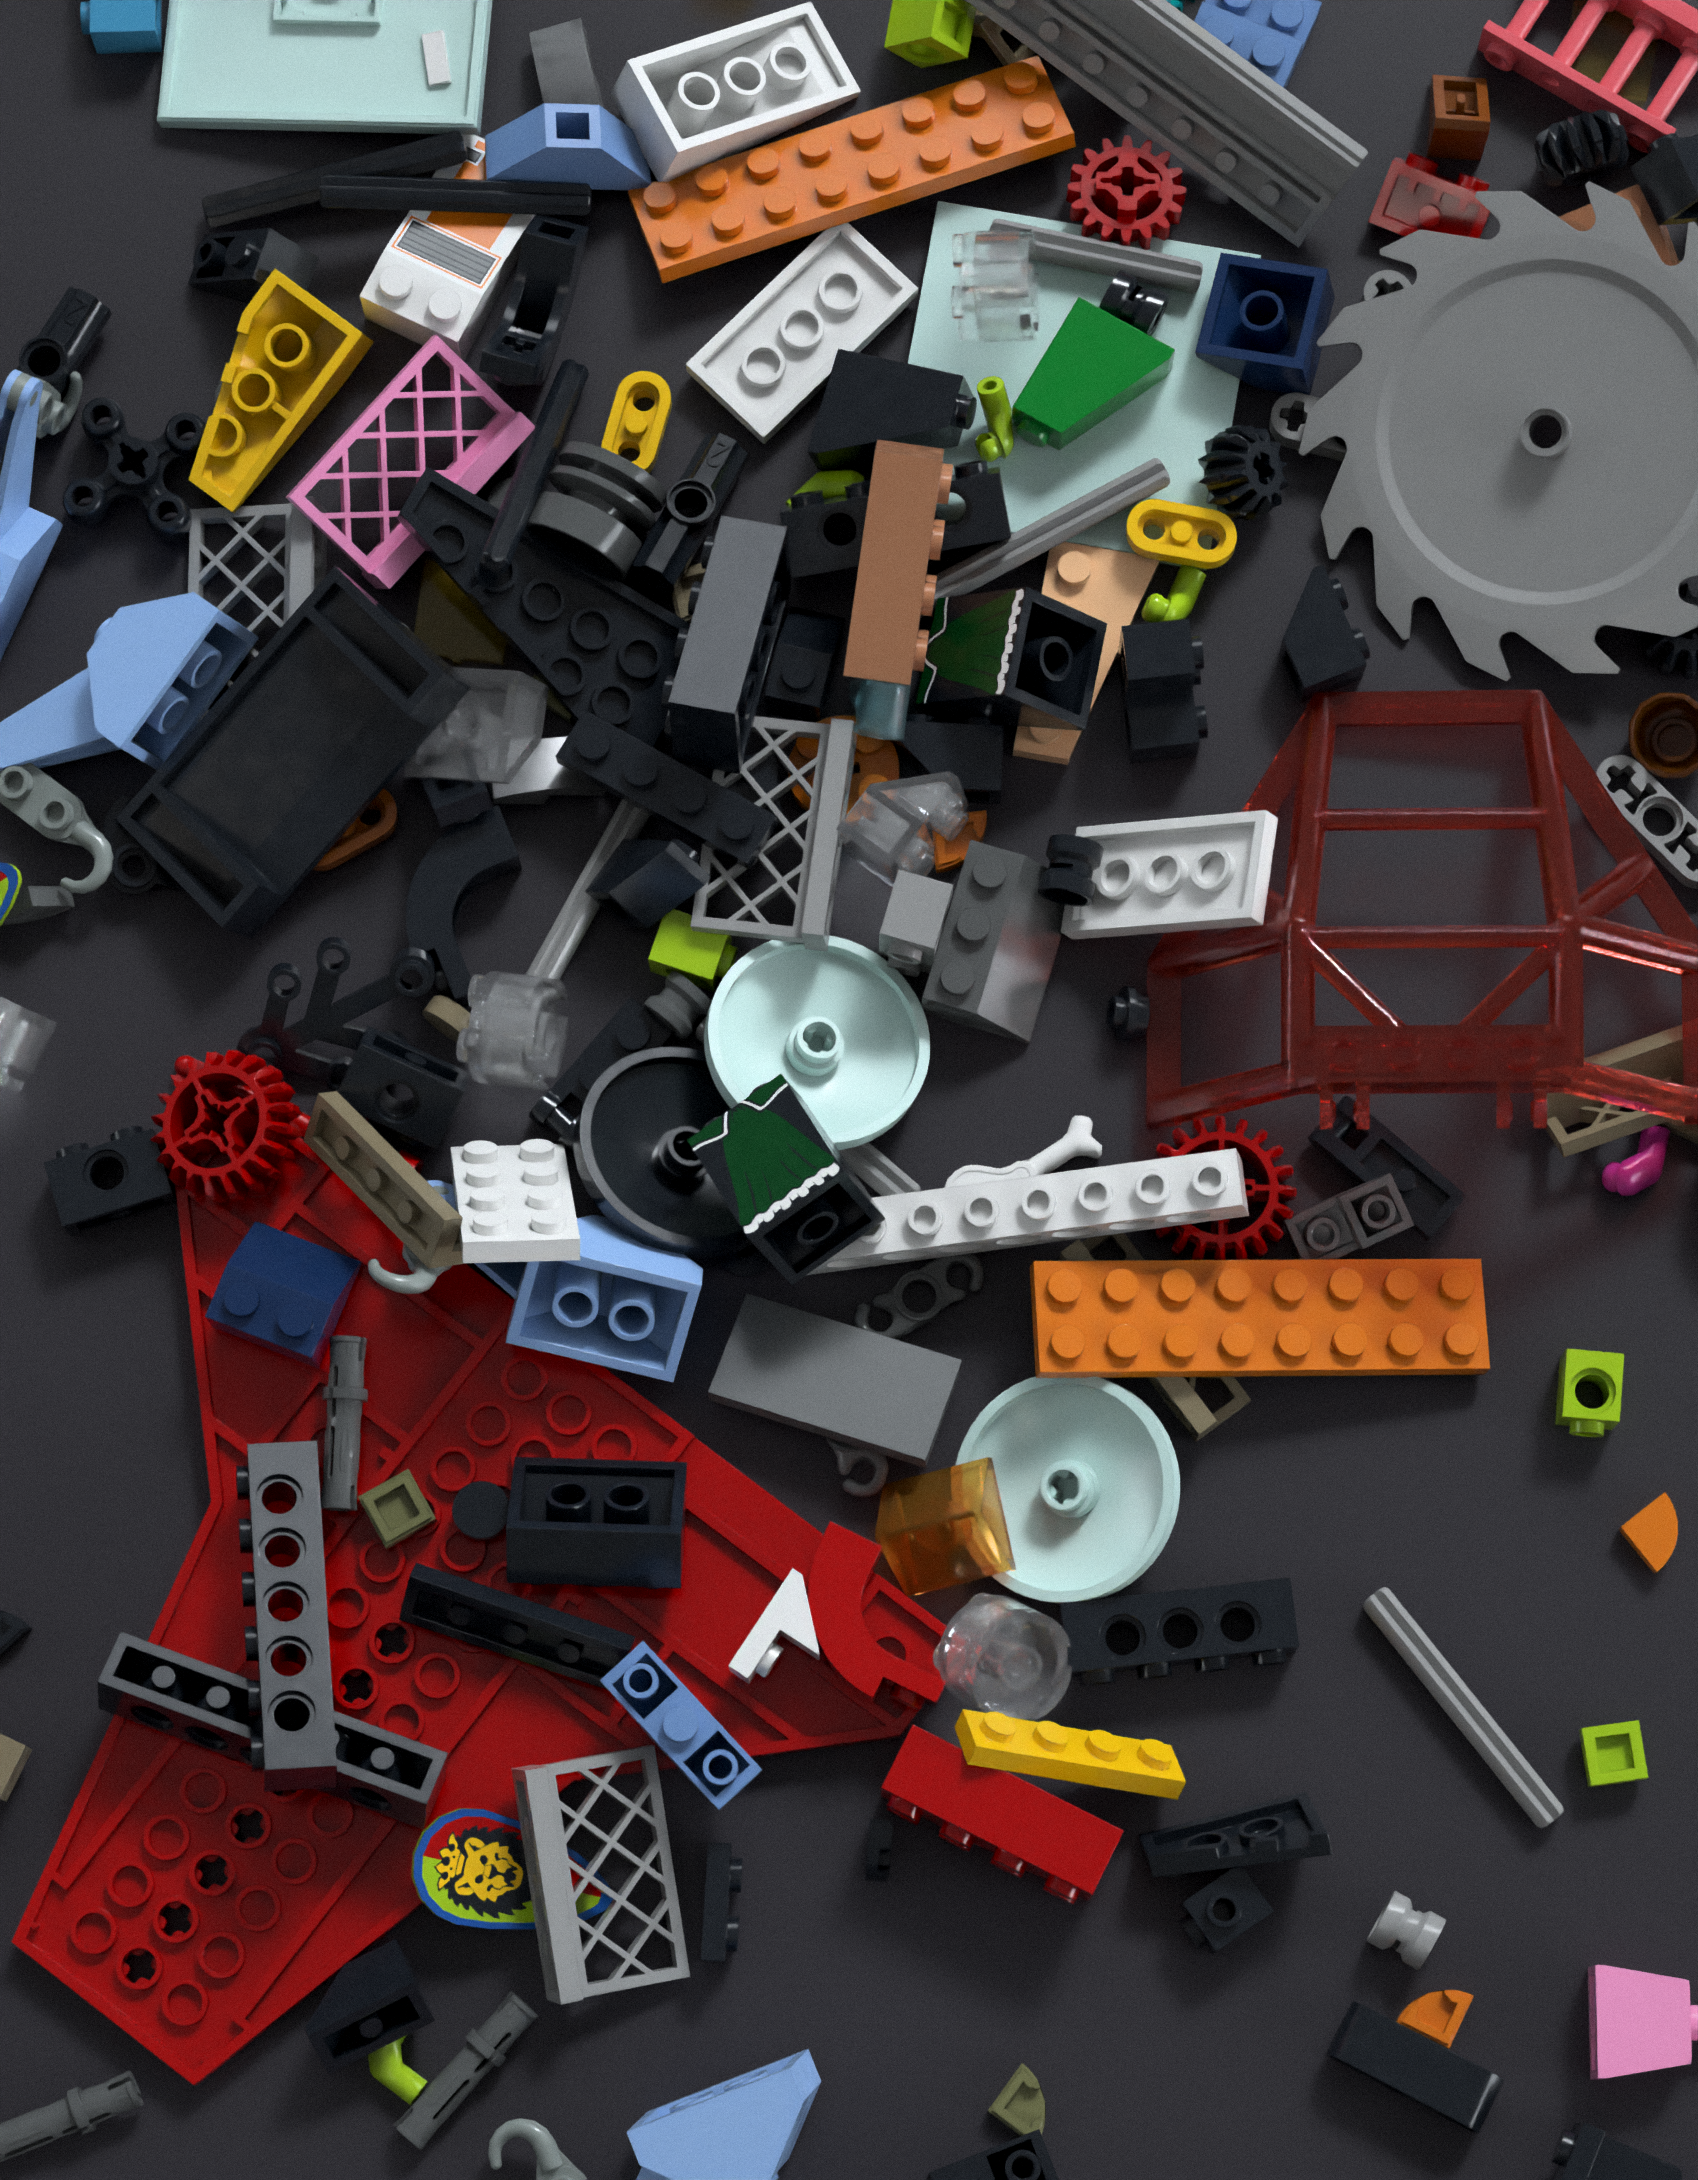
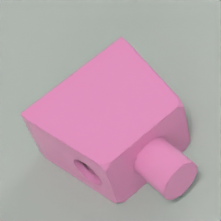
M1607 1965L1588 1967L1590 2080H1601L1691 2064V2041H1698V2005H1690L1689 1980Z

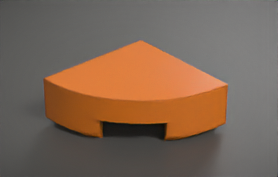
M986 810L931 816L936 873L950 871L962 865L970 840L980 842L981 838H984L987 827Z
M1666 1492L1618 1529L1654 1574L1671 1557L1678 1536L1676 1511Z
M1439 1990L1427 1993L1408 2004L1395 2022L1449 2049L1474 1995L1459 1990Z

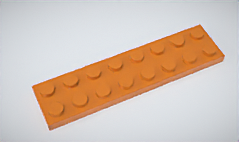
M1039 55L703 165L669 182L654 181L647 188L627 191L631 207L663 284L1074 148L1076 144L1074 131Z
M1481 1259L1033 1261L1029 1267L1036 1378H1087L1095 1376L1100 1378L1485 1375L1490 1369Z

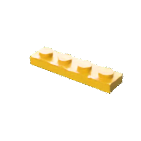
M962 1709L954 1726L968 1765L1178 1800L1186 1784L1172 1746L1155 1739L1139 1740L1112 1735L1103 1730L1087 1731L1060 1726L1051 1721L1035 1722L1008 1717L999 1712L983 1713Z

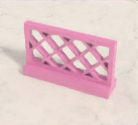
M434 335L292 489L286 498L363 571L361 575L376 589H390L425 549L400 521L390 530L389 517H398L400 511H389L388 478L416 477L417 484L426 469L424 438L453 437L452 463L445 470L434 471L475 495L530 435L535 425L521 412H515L437 335ZM434 354L450 367L451 391L423 392L422 367ZM460 378L473 391H461ZM412 379L413 392H400ZM461 397H480L496 414L481 430H462ZM413 398L414 431L386 432V406L393 399ZM423 398H451V431H424ZM376 419V432H364ZM475 436L463 449L462 437ZM386 438H415L416 471L387 472ZM356 439H376L378 472L349 473L348 448ZM339 459V473H326ZM378 478L379 511H350L349 479ZM340 479L341 512L321 513L305 495L319 480ZM351 518L380 519V542L367 556L352 543ZM328 519H341L342 532Z

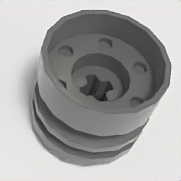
M569 441L564 444L559 454L561 465L553 467L549 473L550 483L559 493L549 491L540 493L526 526L620 582L625 581L631 572V566L642 548L641 541L632 531L647 532L652 530L656 523L653 513L662 511L666 504L667 490L648 472L624 457L586 442Z

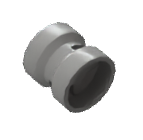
M1394 1891L1377 1918L1367 1938V1942L1381 1950L1391 1946L1394 1947L1395 1951L1400 1953L1402 1962L1419 1970L1436 1943L1446 1919L1432 1911L1425 1913L1419 1910L1414 1911L1411 1900Z

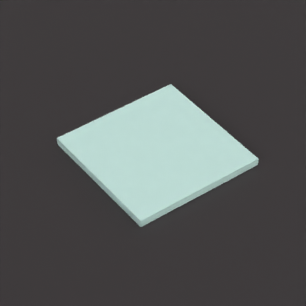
M169 0L157 122L161 128L445 134L459 131L463 135H480L492 0ZM443 30L452 83L430 87L422 34Z
M938 201L908 364L963 375L973 397H976V414L969 430L963 429L958 446L944 449L943 463L953 465L952 475H955V465L982 460L976 449L975 439L979 434L988 432L977 392V384L989 376L1000 377L1005 384L1012 410L1015 401L1078 297L1099 308L1107 289L1115 278L991 251L988 248L987 240L993 220L1003 219L1082 236V225ZM1094 233L1087 238L1100 240L1101 235ZM1156 237L1151 238L1149 251L1196 260L1203 264L1200 286L1196 293L1138 282L1140 286L1147 290L1157 288L1170 295L1164 315L1151 337L1175 349L1172 369L1165 379L1061 450H1057L1048 444L1044 447L1035 446L1019 436L1016 432L1017 427L1013 426L1014 448L1010 455L1005 459L1000 456L993 462H987L988 468L1000 467L1011 534L1153 458H1158L1169 474L1170 484L1166 488L1065 542L1137 554L1127 542L1126 524L1131 510L1140 502L1148 499H1160L1217 510L1216 504H1208L1206 502L1208 489L1205 484L1199 483L1204 478V469L1199 464L1198 459L1206 455L1205 441L1214 438L1215 435L1225 431L1226 428L1232 427L1240 379L1196 357L1195 351L1220 254L1227 253L1260 259L1261 255L1168 239L1164 241ZM1111 241V243L1119 244L1118 241ZM1138 241L1130 242V247L1142 249ZM950 492L948 505L937 503L935 512L941 519L953 521L964 514L966 504L962 497ZM1156 525L1147 526L1143 530L1145 536L1153 540L1161 538L1164 534L1162 529ZM1209 535L1202 536L1198 539V544L1203 549L1210 550L1213 537ZM1160 561V562H1159V563H1163V564H1169V565H1174V566H1181V564H1176V563H1170V562H1165V561ZM1194 567V568H1196V569H1198V570L1207 571V569H1202V568Z

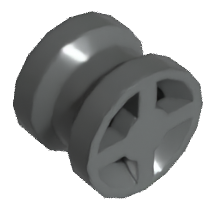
M672 971L665 978L666 987L659 995L650 996L643 1003V1007L671 1029L676 1038L686 1041L692 1034L693 1023L699 1017L707 1016L711 1000L683 975Z

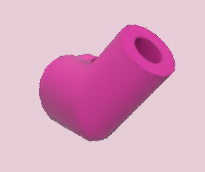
M1660 1126L1641 1130L1637 1154L1625 1159L1621 1163L1612 1161L1604 1167L1602 1183L1606 1190L1609 1192H1619L1621 1196H1632L1655 1184L1663 1170L1670 1130Z

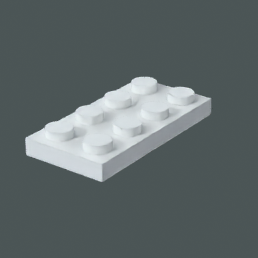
M848 222L826 229L686 363V371L754 436L765 444L828 383L838 349L856 353L863 350L918 296V287Z
M1267 810L1077 827L1075 836L1084 837L1099 843L1104 848L1100 867L1093 871L1092 881L1095 883V893L1092 904L1083 907L1065 905L1061 933L1075 940L1263 925L1278 818Z
M531 1139L522 1142L521 1145L497 1146L490 1141L477 1140L466 1143L464 1147H451V1174L456 1211L463 1217L459 1229L463 1263L580 1260V1235L563 1144H553L544 1139Z

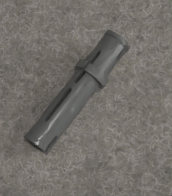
M330 1336L328 1387H323L322 1400L327 1401L323 1488L321 1493L322 1510L357 1511L361 1416L363 1403L368 1402V1390L364 1389V1359L367 1338L359 1336Z
M510 1991L506 1999L478 2030L472 2028L465 2036L468 2042L431 2082L416 2102L393 2124L396 2129L422 2150L438 2128L460 2106L493 2066L501 2067L507 2060L504 2054L539 2015L518 1995Z
M126 2071L106 2082L84 2090L79 2086L67 2091V2097L1 2123L0 2162L17 2157L80 2130L82 2134H87L96 2130L95 2124L120 2113L143 2106V2100L139 2097L141 2092L132 2072Z

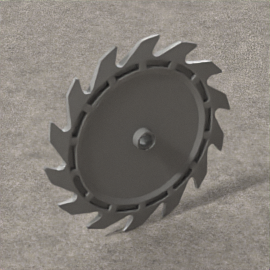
M1591 182L1585 184L1596 220L1593 227L1587 231L1574 229L1522 191H1477L1475 198L1500 223L1499 233L1494 238L1485 240L1420 229L1381 248V256L1412 265L1416 269L1417 278L1415 283L1408 288L1344 307L1316 342L1320 348L1351 343L1357 344L1363 353L1360 363L1309 409L1298 452L1305 456L1334 437L1342 438L1347 446L1346 455L1320 515L1329 559H1337L1355 530L1363 527L1367 528L1373 535L1376 606L1402 640L1410 639L1415 602L1422 597H1428L1435 603L1466 662L1506 682L1511 677L1500 643L1503 636L1510 632L1519 634L1572 673L1619 674L1620 668L1596 644L1595 635L1601 627L1615 626L1672 637L1680 636L1698 627V606L1683 601L1679 595V588L1682 582L1698 576V226L1694 221L1688 223L1683 260L1677 265H1666L1662 262L1630 201ZM1545 418H1556L1562 427L1560 440L1550 448H1540L1534 440L1535 426L1540 420Z

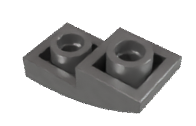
M581 18L530 32V42L543 102L592 104L603 107L600 87L593 71L587 32Z
M568 736L503 744L487 748L484 752L489 796L492 804H544L550 795L603 796L607 790L558 764L555 756Z
M1391 1173L1293 1214L1292 1219H1286L1282 1222L1299 1260L1337 1259L1359 1248H1367L1414 1226Z

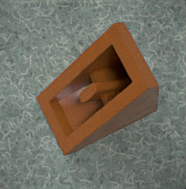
M1432 75L1427 157L1481 161L1491 123L1486 78Z

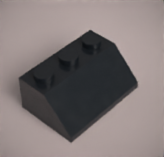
M515 1457L506 1523L507 1583L586 1585L589 1587L626 1586L644 1587L647 1589L681 1588L685 1539L687 1462Z

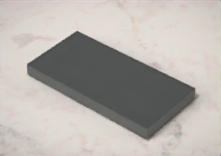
M746 1293L709 1388L708 1397L710 1401L926 1468L961 1373L962 1360Z

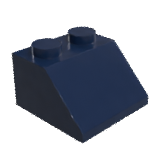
M1221 253L1195 351L1196 357L1255 388L1311 395L1322 347L1320 348L1316 342L1328 327L1335 299L1328 269Z
M255 1221L228 1261L205 1317L215 1329L319 1369L329 1345L330 1336L333 1335L362 1263L356 1259Z

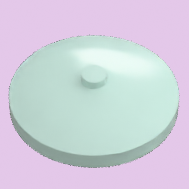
M829 936L828 951L805 949L804 943L777 940L766 942L745 954L730 968L713 996L704 1029V1050L711 1077L719 1093L732 1109L749 1097L756 1087L770 1082L779 1074H782L803 1098L838 1150L857 1147L870 1142L891 1129L905 1115L919 1093L927 1074L930 1060V1033L926 1016L915 992L898 970L887 966L888 961L870 949L850 940Z
M1035 1376L1017 1383L1002 1392L984 1408L968 1430L958 1453L953 1478V1501L958 1526L966 1545L977 1562L990 1576L1010 1590L1029 1598L1059 1604L1105 1598L1120 1591L1139 1578L1153 1564L1168 1541L1175 1524L1180 1500L1178 1461L1170 1437L1161 1421L1132 1392L1118 1384L1096 1376L1087 1378H1036Z

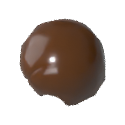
M1658 693L1640 703L1629 721L1628 743L1631 753L1636 761L1652 775L1662 779L1684 778L1698 770V702L1686 694Z

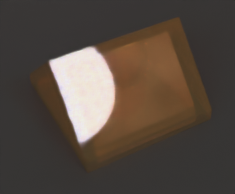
M991 1457L885 1484L881 1494L875 1540L882 1546V1552L906 1596L911 1597L1016 1570Z

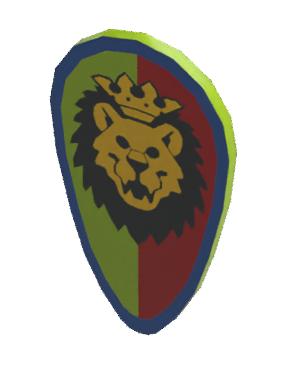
M459 1808L438 1816L421 1833L412 1853L411 1877L419 1899L434 1915L453 1924L485 1929H536L519 1821L484 1809ZM567 1847L568 1858L585 1870L589 1862L577 1852ZM570 1870L572 1885L574 1886L580 1876ZM596 1871L593 1876L610 1888L601 1874ZM588 1883L575 1901L577 1916L585 1921L604 1912L612 1900Z

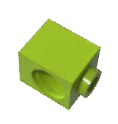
M892 0L884 48L920 68L968 58L976 8L965 0Z
M673 909L661 920L648 958L650 972L667 977L672 971H676L695 986L714 992L719 977L723 978L734 965L738 947L730 945L732 942L731 935L692 931V915Z
M1568 1348L1560 1356L1555 1425L1570 1426L1569 1434L1603 1437L1604 1429L1612 1430L1620 1422L1624 1354ZM1584 1381L1596 1384L1603 1393L1602 1406L1591 1409L1581 1405L1575 1395L1576 1384Z

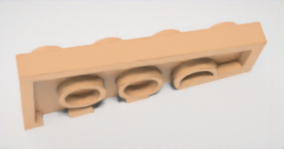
M1063 542L1049 550L1041 594L1107 623L1089 712L1090 717L1107 675H1109L1117 658L1121 627L1132 625L1160 560L1145 558L1134 553ZM1017 726L1013 756L1068 765L1083 730Z

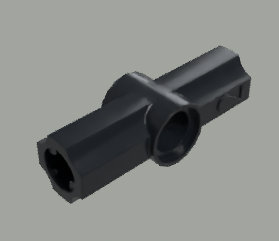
M69 286L39 335L29 340L22 347L17 370L48 382L61 394V398L65 397L70 383V374L76 372L112 315L110 309L88 292ZM47 360L60 362L58 370L50 376L41 377L34 374L36 368Z
M720 432L718 434L706 433L680 481L674 483L669 489L666 505L631 566V574L636 576L643 586L658 593H674L700 545L705 543L708 535L711 536L714 520L748 461V452L741 448L737 440ZM684 508H692L702 513V515L688 518L678 513V511Z

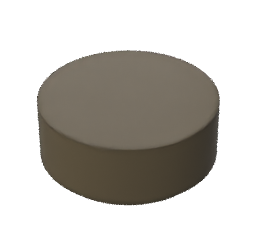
M435 995L422 1011L424 1018L434 1028L449 1039L464 1046L470 1043L480 1029L478 1021L466 1009L442 995Z

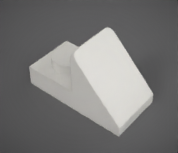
M793 1568L728 1665L730 1672L748 1684L756 1673L764 1678L769 1674L784 1648L776 1644L780 1636L820 1660L803 1575Z

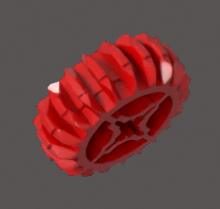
M229 1049L225 1056L216 1051L207 1052L204 1064L197 1060H187L188 1076L186 1078L179 1074L170 1075L172 1084L176 1087L171 1095L168 1093L157 1095L160 1102L166 1105L164 1113L151 1116L153 1123L163 1128L161 1132L150 1139L156 1142L160 1149L163 1150L156 1160L164 1164L167 1170L171 1171L169 1178L175 1185L182 1188L185 1187L187 1193L201 1199L207 1196L208 1200L215 1203H225L228 1197L236 1202L246 1201L248 1188L258 1194L266 1193L265 1176L268 1175L274 1179L283 1178L281 1169L277 1166L281 1158L285 1160L296 1159L294 1152L287 1148L289 1140L302 1137L300 1130L290 1125V1122L303 1114L299 1106L290 1102L296 1092L291 1085L282 1082L284 1078L282 1072L272 1065L267 1066L266 1061L254 1054L246 1056L238 1050ZM242 1085L249 1086L253 1093L244 1099L238 1096L233 1100H229L223 1096L221 1091ZM203 1152L211 1155L214 1154V1156L223 1153L229 1156L232 1162L217 1168H206L201 1166L196 1158Z
M1218 1115L1213 1126L1214 1132L1208 1133L1205 1123L1201 1118L1193 1120L1192 1123L1193 1139L1181 1128L1173 1130L1172 1138L1178 1150L1164 1143H1160L1157 1146L1156 1154L1159 1158L1236 1148L1239 1155L1257 1170L1263 1181V1184H1255V1179L1244 1178L1248 1206H1251L1252 1202H1265V1209L1251 1226L1240 1232L1228 1234L1230 1219L1209 1221L1211 1233L1204 1232L1192 1224L1157 1228L1155 1235L1159 1240L1167 1238L1172 1233L1178 1236L1171 1248V1252L1174 1255L1178 1256L1188 1244L1195 1248L1191 1260H1203L1205 1251L1214 1253L1213 1260H1225V1252H1232L1234 1260H1247L1245 1249L1247 1245L1259 1257H1263L1267 1253L1268 1248L1261 1235L1272 1241L1279 1242L1284 1232L1273 1220L1280 1222L1286 1219L1290 1220L1293 1217L1294 1211L1278 1202L1294 1200L1297 1195V1189L1290 1185H1279L1280 1182L1292 1177L1294 1170L1291 1165L1273 1166L1283 1155L1284 1149L1281 1145L1273 1146L1266 1152L1261 1148L1267 1139V1131L1260 1129L1254 1138L1250 1140L1244 1137L1248 1127L1246 1120L1240 1119L1237 1122L1234 1133L1226 1132V1119L1224 1116Z

